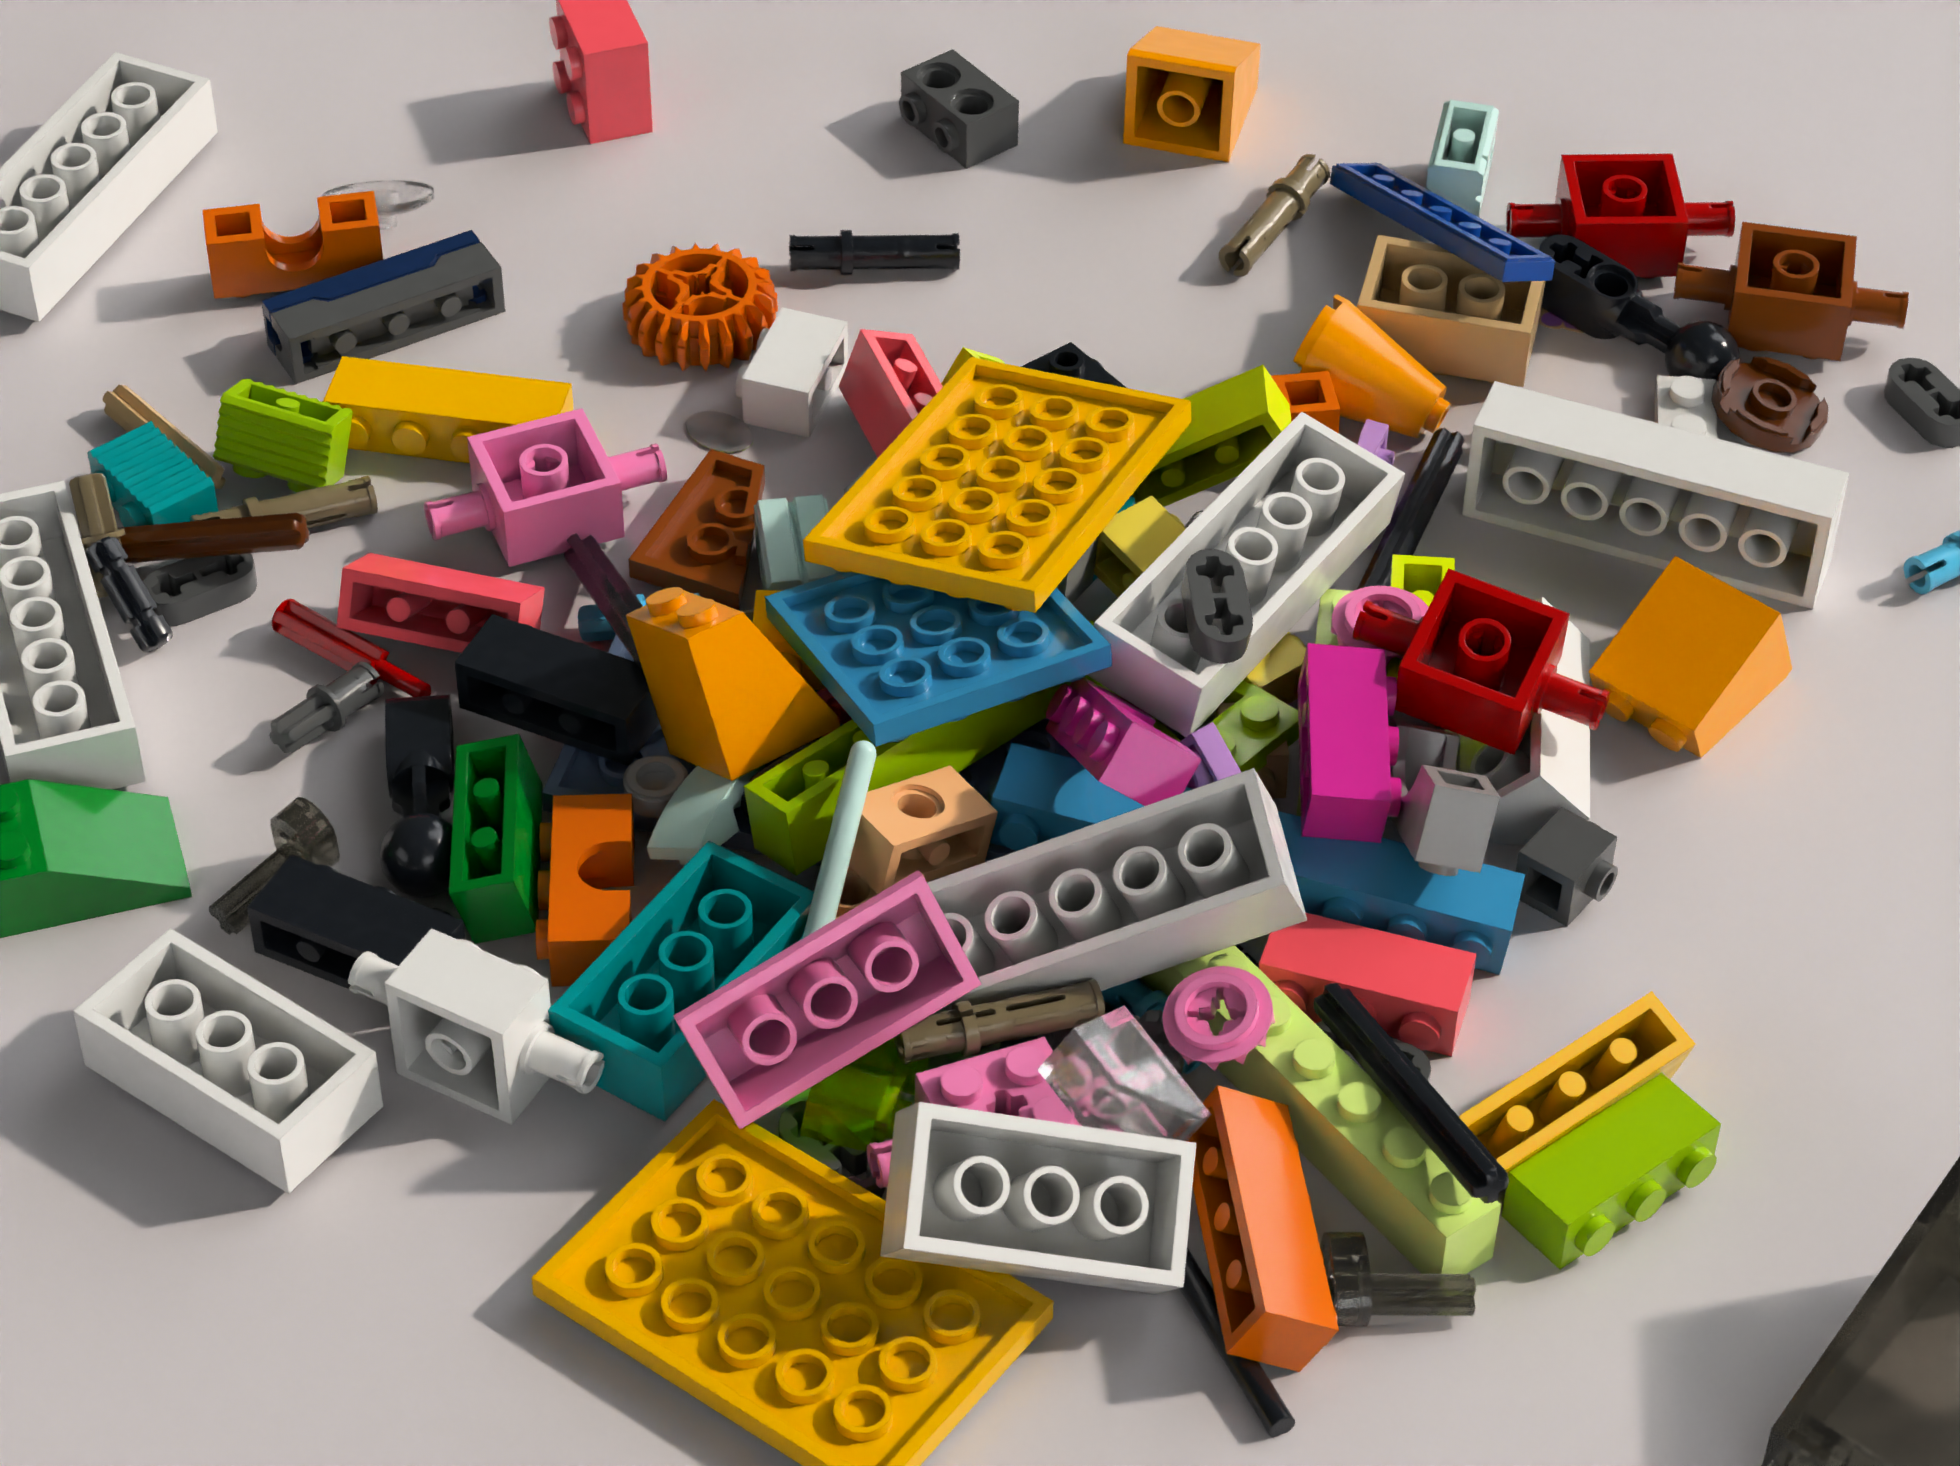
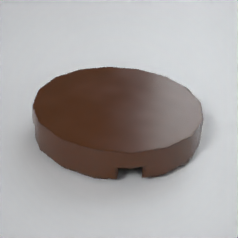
M1753 357L1750 363L1740 364L1741 358L1730 361L1724 367L1713 385L1711 402L1718 418L1733 434L1751 445L1772 452L1789 453L1809 448L1819 438L1827 424L1829 407L1825 398L1820 402L1819 398L1815 395L1814 391L1817 386L1806 374L1788 363L1769 357Z

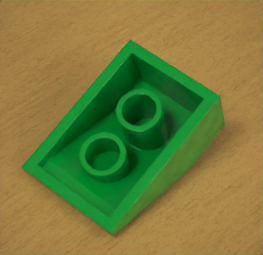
M33 779L0 785V938L192 897L168 797Z

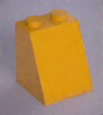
M1160 26L1154 27L1133 45L1127 54L1123 144L1229 162L1258 88L1261 44Z
M1674 556L1589 670V675L1593 687L1611 692L1605 710L1608 715L1622 722H1626L1631 718L1647 727L1649 734L1667 749L1679 752L1681 748H1684L1702 758L1788 676L1792 670V664L1780 612Z
M671 587L651 594L646 598L645 606L626 614L671 755L732 781L840 727L835 712L742 611L717 603L713 599H707L687 592L680 587Z

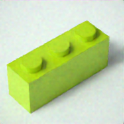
M1661 1072L1509 1171V1185L1505 1191L1502 1217L1558 1269H1562L1583 1254L1585 1256H1592L1598 1253L1607 1245L1614 1233L1632 1221L1643 1222L1650 1218L1661 1207L1665 1199L1684 1186L1694 1188L1702 1183L1716 1165L1715 1150L1721 1123Z

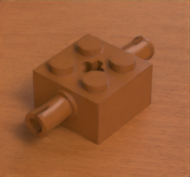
M1742 222L1735 265H1730L1729 270L1685 265L1678 262L1673 299L1679 300V298L1724 304V310H1729L1727 330L1735 338L1738 348H1744L1749 351H1768L1798 355L1808 359L1821 358L1841 361L1847 328L1851 326L1852 321L1895 326L1899 329L1904 328L1909 292L1903 291L1901 293L1857 287V281H1854L1857 236Z

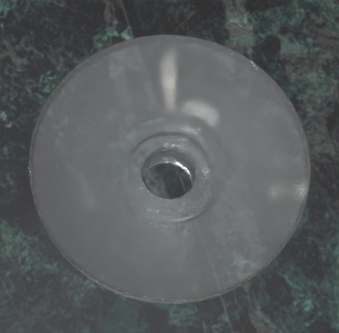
M396 180L354 183L333 188L322 194V196L374 191L380 230L396 227L397 216L419 209L435 197L434 188L430 185Z

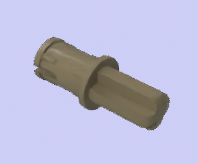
M91 473L71 479L69 487L84 550L86 551L93 543L108 536L115 537L121 543L120 536L125 535L124 528H117L106 477L102 473ZM88 562L98 598L107 597L108 594L100 582L104 576L100 572L95 574Z

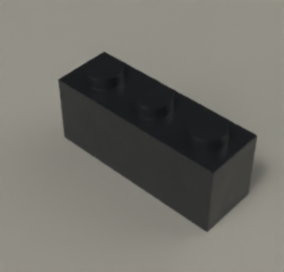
M494 614L490 616L454 662L459 708L627 766L631 764L660 724L644 672L637 666L635 661Z
M292 854L247 907L254 951L256 953L347 989L351 986L348 984V978L353 964L363 952L370 951L378 955L379 958L399 966L431 928L455 939H465L463 920L453 917L442 909L429 908L398 896L385 887L372 886L341 874L328 865L315 864Z

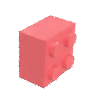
M556 0L557 16L549 18V26L554 47L556 50H560V61L553 62V76L559 94L567 93V106L573 125L581 124L590 144L653 132L648 42L628 1Z

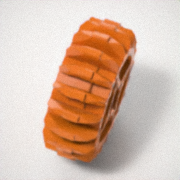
M694 243L692 249L680 250L672 246L670 254L667 256L658 253L652 254L650 264L642 263L637 265L635 276L627 278V287L624 291L625 302L622 303L623 320L626 321L631 343L641 346L643 356H657L661 366L677 362L682 371H685L691 365L702 366L706 372L709 365L721 364L725 368H729L734 358L743 361L749 360L751 351L756 350L761 331L764 328L770 329L778 311V296L770 279L769 270L759 268L757 258L755 257L742 258L740 249H733L728 252L721 251L718 243L710 249L699 248Z

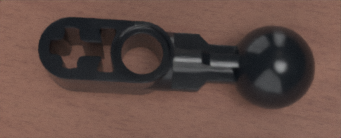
M1553 235L1542 241L1539 251L1555 260L1552 281H1545L1542 308L1580 331L1598 339H1613L1622 335L1638 345L1648 343L1665 353V364L1670 376H1692L1716 380L1720 372L1730 361L1740 358L1735 338L1722 325L1711 321H1695L1681 327L1665 318L1662 308L1645 299L1642 291L1637 289L1638 280L1627 267L1569 235Z
M450 694L385 699V748L389 797L392 799L393 811L400 814L402 818L395 822L384 835L380 846V864L387 880L399 891L414 897H430L447 890L450 882L452 824L442 818L441 813L450 807L451 794H454L455 784Z

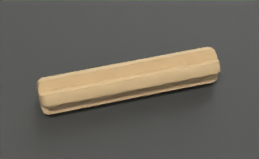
M118 385L113 391H106L102 398L106 404L104 411L124 430L130 432L152 421L155 428L158 427L162 434L165 433L168 440H172L174 446L178 445L181 453L185 452L187 458H191L194 465L197 464L201 471L204 470L207 478L211 477L215 489H221L224 486L223 467L126 385Z

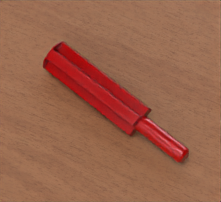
M286 599L277 607L272 618V628L275 632L346 671L351 670L359 662L370 664L380 675L369 682L372 685L377 683L378 679H381L412 697L431 695V685L386 660L389 654L387 650L350 630L336 628L337 623L294 599Z

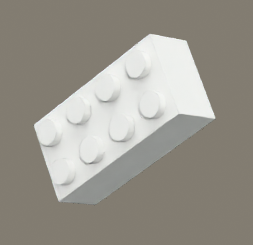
M172 928L166 931L73 1011L85 1066L288 1194L383 1107L375 1051Z
M917 1102L895 1113L880 1256L1150 1294L1183 1288L1196 1143Z

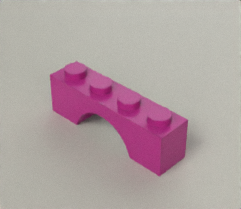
M1085 677L1071 682L1070 685H1061L1048 705L1046 718L1050 721L1045 730L1099 782L1144 806L1183 793L1202 760L1187 746L1154 728L1156 720L1147 712Z

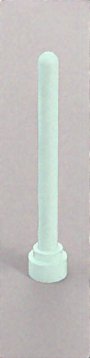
M858 741L850 749L803 938L836 918L876 760V749L869 741Z

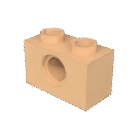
M951 766L913 776L909 779L869 791L866 795L849 866L879 894L917 870L922 873L926 882L979 865L985 862L998 811Z

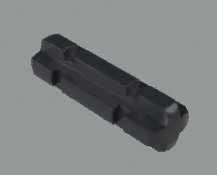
M108 536L88 547L85 551L86 558L95 574L100 572L104 576L100 582L124 623L129 622L132 624L133 628L130 630V633L138 647L142 651L150 652L170 641L173 637L170 626L163 615L158 616L155 614L154 611L158 606L134 565L129 566L125 563L128 555L119 540Z

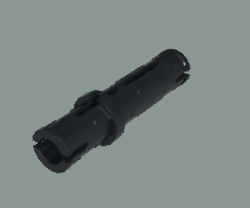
M840 230L839 236L789 235L790 271L840 270L841 275H852L853 269L952 268L953 270H959L960 249H957V246L960 244L959 234L852 236V230Z

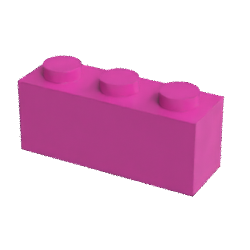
M1307 643L1298 681L1302 837L1381 843L1387 817H1398L1401 805L1402 783L1401 778L1391 777L1390 766H1395L1397 762L1399 728L1388 726V716H1393L1396 705L1397 680L1396 677L1386 676L1385 649Z

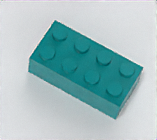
M708 841L548 1009L549 1023L553 1026L555 1035L589 1050L603 1053L604 1058L602 1060L605 1061L596 1086L665 1122L707 1076L673 1016L802 940L814 891Z

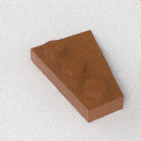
M710 449L628 559L629 577L665 589L680 587L687 592L699 593L701 597L713 599L717 603L740 610L755 536L754 505H756L758 500H762L765 486V466Z

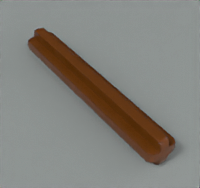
M299 513L118 528H124L125 535L120 536L122 547L128 555L126 563L299 550L304 546V543L309 541L306 518Z

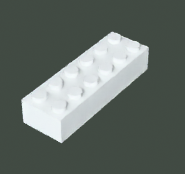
M115 52L0 167V310L40 322L218 133L209 78Z
M1494 381L1473 425L1462 515L1664 570L1673 557L1677 556L1736 589L1813 609L1831 562L1849 473Z
M1301 412L1094 622L1093 626L1111 644L1112 666L1088 674V676L1183 736L1187 737L1195 732L1390 524L1405 473ZM1217 549L1227 552L1240 562L1244 571L1253 617V629L1246 652L1240 659L1234 662L1224 664L1210 662L1198 655L1190 643L1181 595V583L1187 561L1192 554L1200 550ZM1209 578L1212 592L1220 593L1221 587L1215 585L1213 578ZM1214 619L1212 625L1218 626L1220 634L1225 635L1221 619Z
M63 480L0 494V747L9 782L33 779L112 790L143 783L146 780L136 727L65 482Z
M1254 768L927 882L982 984L934 1014L951 1010L952 1004L968 1000L971 1005L990 1003L1048 989L1067 987L1092 979L1098 982L1101 991L1307 921L1276 804Z

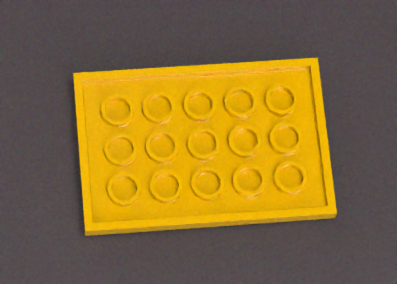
M970 357L803 539L805 561L828 566L839 572H855L886 579L897 585H913L944 592L955 598H971L1002 605L1013 611L1036 613L1191 423V401Z
M715 1099L531 1277L534 1296L802 1466H920L1053 1319L1054 1305L1053 1300L1009 1274L881 1257L885 1200L754 1122L739 1129L725 1105Z

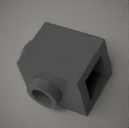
M1561 807L1518 852L1516 872L1525 874L1520 901L1568 926L1593 899L1599 902L1611 890L1618 873V868L1613 865L1617 836Z

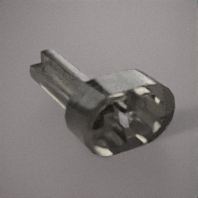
M297 797L270 819L276 851L209 906L210 914L219 921L220 928L227 934L235 933L237 935L250 924L248 905L291 854L315 864H324L333 867L340 861L334 828L322 811L309 800Z
M1324 1232L1320 1249L1324 1256V1266L1333 1306L1337 1313L1338 1326H1368L1371 1315H1474L1476 1308L1474 1301L1476 1283L1474 1277H1470V1274L1371 1273L1367 1243L1363 1232Z

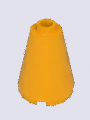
M1338 294L1333 297V308L1325 305L1293 359V362L1302 368L1300 373L1329 371L1341 409L1340 417L1364 424L1366 419L1389 425V431L1418 439L1425 430L1434 434L1442 424L1451 406L1450 402L1443 399L1447 389L1444 384L1352 302Z

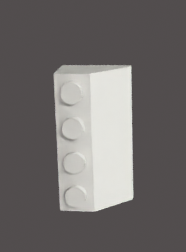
M1540 597L1539 599L1535 600L1553 607L1543 597ZM1568 621L1562 657L1557 665V673L1590 685V639ZM1542 709L1540 714L1534 713L1515 755L1458 734L1460 738L1456 771L1487 776L1500 796L1488 843L1524 846L1561 807L1585 820L1590 819L1589 726Z

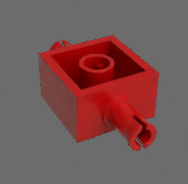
M1673 154L1561 155L1555 204L1508 203L1506 209V232L1516 238L1569 235L1627 267L1636 277L1648 279L1676 277L1678 262L1683 263L1687 236L1732 237L1735 229V207L1733 206V201L1684 202Z
M1449 568L1425 616H1422L1419 621L1374 605L1373 602L1367 600L1363 605V611H1360L1353 630L1352 638L1354 640L1364 641L1404 656L1399 665L1395 710L1515 755L1534 713L1540 714L1542 709L1589 726L1590 729L1596 731L1600 723L1599 719L1602 720L1610 698V691L1600 690L1557 673V665L1562 657L1570 613Z

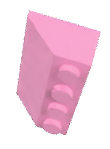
M917 870L673 1017L738 1128L742 1129L982 984L924 876Z

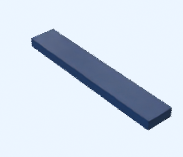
M1338 163L1332 165L1330 185L1502 282L1552 281L1555 260L1551 259L1552 257L1380 163Z

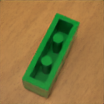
M519 733L456 746L449 895L474 944L535 933L536 920H539L538 870H540V822H542L543 784Z

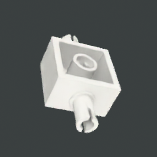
M432 928L399 966L379 958L378 955L370 951L363 952L353 964L348 978V984L351 985L349 990L358 995H365L388 1007L397 1074L512 1125L549 1078L571 1086L576 1091L586 1095L594 1089L602 1075L605 1061L602 1060L604 1058L603 1053L589 1050L555 1035L554 1028L549 1023L548 1009L551 1007L548 978L539 975L535 970L526 965H515L481 950L477 945L468 940L455 939Z

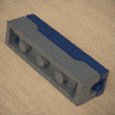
M472 230L261 301L267 345L273 354L277 356L278 361L295 384L336 371L342 356L370 359L505 312L502 268Z

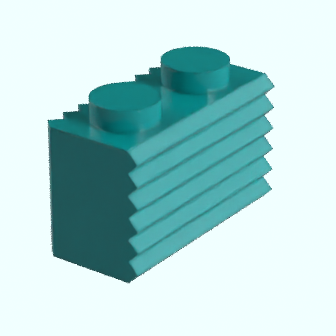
M152 421L87 452L91 473H102L106 477L112 507L118 511L124 527L190 522V516L218 511L215 486L211 477L207 478L204 470L201 471L197 464L194 465L191 458H187L185 452L181 453L178 445L174 446L172 440H168L165 433L162 434L158 427L155 428Z

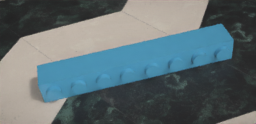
M1012 743L992 796L991 805L998 811L990 843L1019 851L1144 807V805L1099 782L1074 758ZM1186 787L1184 792L1190 791L1192 789ZM1278 811L1306 913L1476 953L1474 969L1500 975L1513 931L1525 874L1487 864H1482L1480 873L1459 869L1456 876L1434 874L1422 869L1418 865V862L1414 860L1405 843L1382 838L1381 843L1302 837L1301 817Z

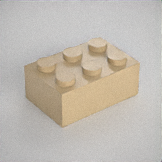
M1377 235L1357 308L1431 373L1488 381L1492 384L1494 381L1524 387L1541 316L1545 281L1502 282L1436 244Z

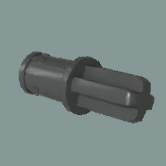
M359 662L351 670L328 685L317 684L313 686L306 694L307 699L271 722V732L269 734L273 744L278 745L284 753H293L327 730L333 732L340 730L345 726L348 716L383 695V681L377 682L369 688L366 686L367 683L380 675L370 664Z

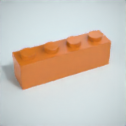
M1217 1085L1182 1125L1181 1132L1183 1141L1196 1143L1193 1191L1226 1354L1300 1372L1330 1342L1332 1337L1339 1331L1289 1108L1286 1104Z

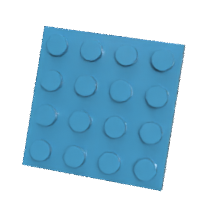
M839 572L765 596L767 618L875 747L889 742L904 740L912 734L947 722L963 720L971 714L1006 702L1019 701L1029 694L1064 682L1080 680L1088 674L1112 666L1111 644L1057 588H1055L1036 613L1013 611L1002 605L971 598H955L944 592L913 585H897L886 579L855 572Z

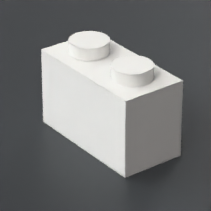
M782 307L770 329L764 328L761 331L756 346V354L750 364L744 363L739 370L735 392L738 398H742L743 422L810 438L841 381L848 363V322Z

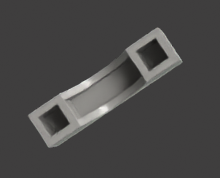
M1394 710L1393 716H1388V726L1399 728V751L1396 765L1390 766L1391 777L1401 778L1402 795L1398 817H1390L1412 857L1422 869L1443 876H1456L1459 869L1480 873L1500 800L1499 794L1487 776L1456 771L1460 738L1457 733Z

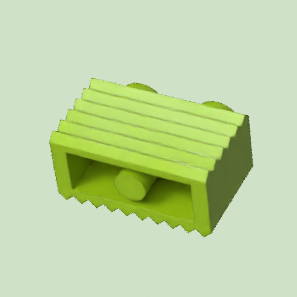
M242 379L222 394L220 399L221 407L218 411L220 417L217 421L219 427L216 431L217 439L214 444L216 449L213 457L215 460L232 464L233 471L244 477L262 478L269 475L288 481V488L294 492L327 485L331 486L344 477L353 414L350 408H341L339 405H330L328 401L320 402L317 398H308L306 395L286 392L284 388L276 389L273 385L253 382L252 379Z

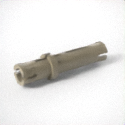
M1305 154L1298 160L1296 166L1285 178H1279L1273 182L1268 189L1269 192L1266 194V200L1228 244L1221 248L1219 261L1226 271L1229 272L1239 259H1242L1243 261L1234 270L1233 275H1247L1256 261L1291 221L1302 218L1309 209L1307 207L1310 205L1311 197L1330 178L1329 167L1323 159L1320 158L1316 165L1308 171L1306 169L1315 160L1316 155Z
M369 476L349 480L348 482L305 490L274 499L258 501L256 496L242 500L243 505L216 512L190 516V522L299 513L306 518L307 528H312L352 517L376 514L378 506L373 485H371V479Z
M1092 979L1067 987L1048 989L990 1003L971 1005L968 1000L952 1004L951 1010L930 1015L895 1036V1047L900 1062L903 1065L929 1057L960 1052L963 1057L979 1054L981 1047L995 1043L1037 1036L1075 1026L1103 1023V1017L1105 1016L1104 1000L1098 982Z

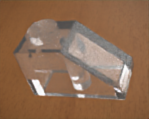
M1126 1006L1073 1028L1037 1069L1082 1126L1187 1141L1212 1115Z

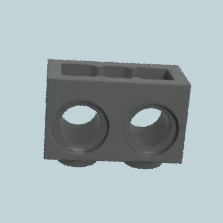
M949 50L901 72V97L899 99L901 116L910 126L918 129L933 141L942 152L949 154L966 169L1018 145L1019 101L955 50Z

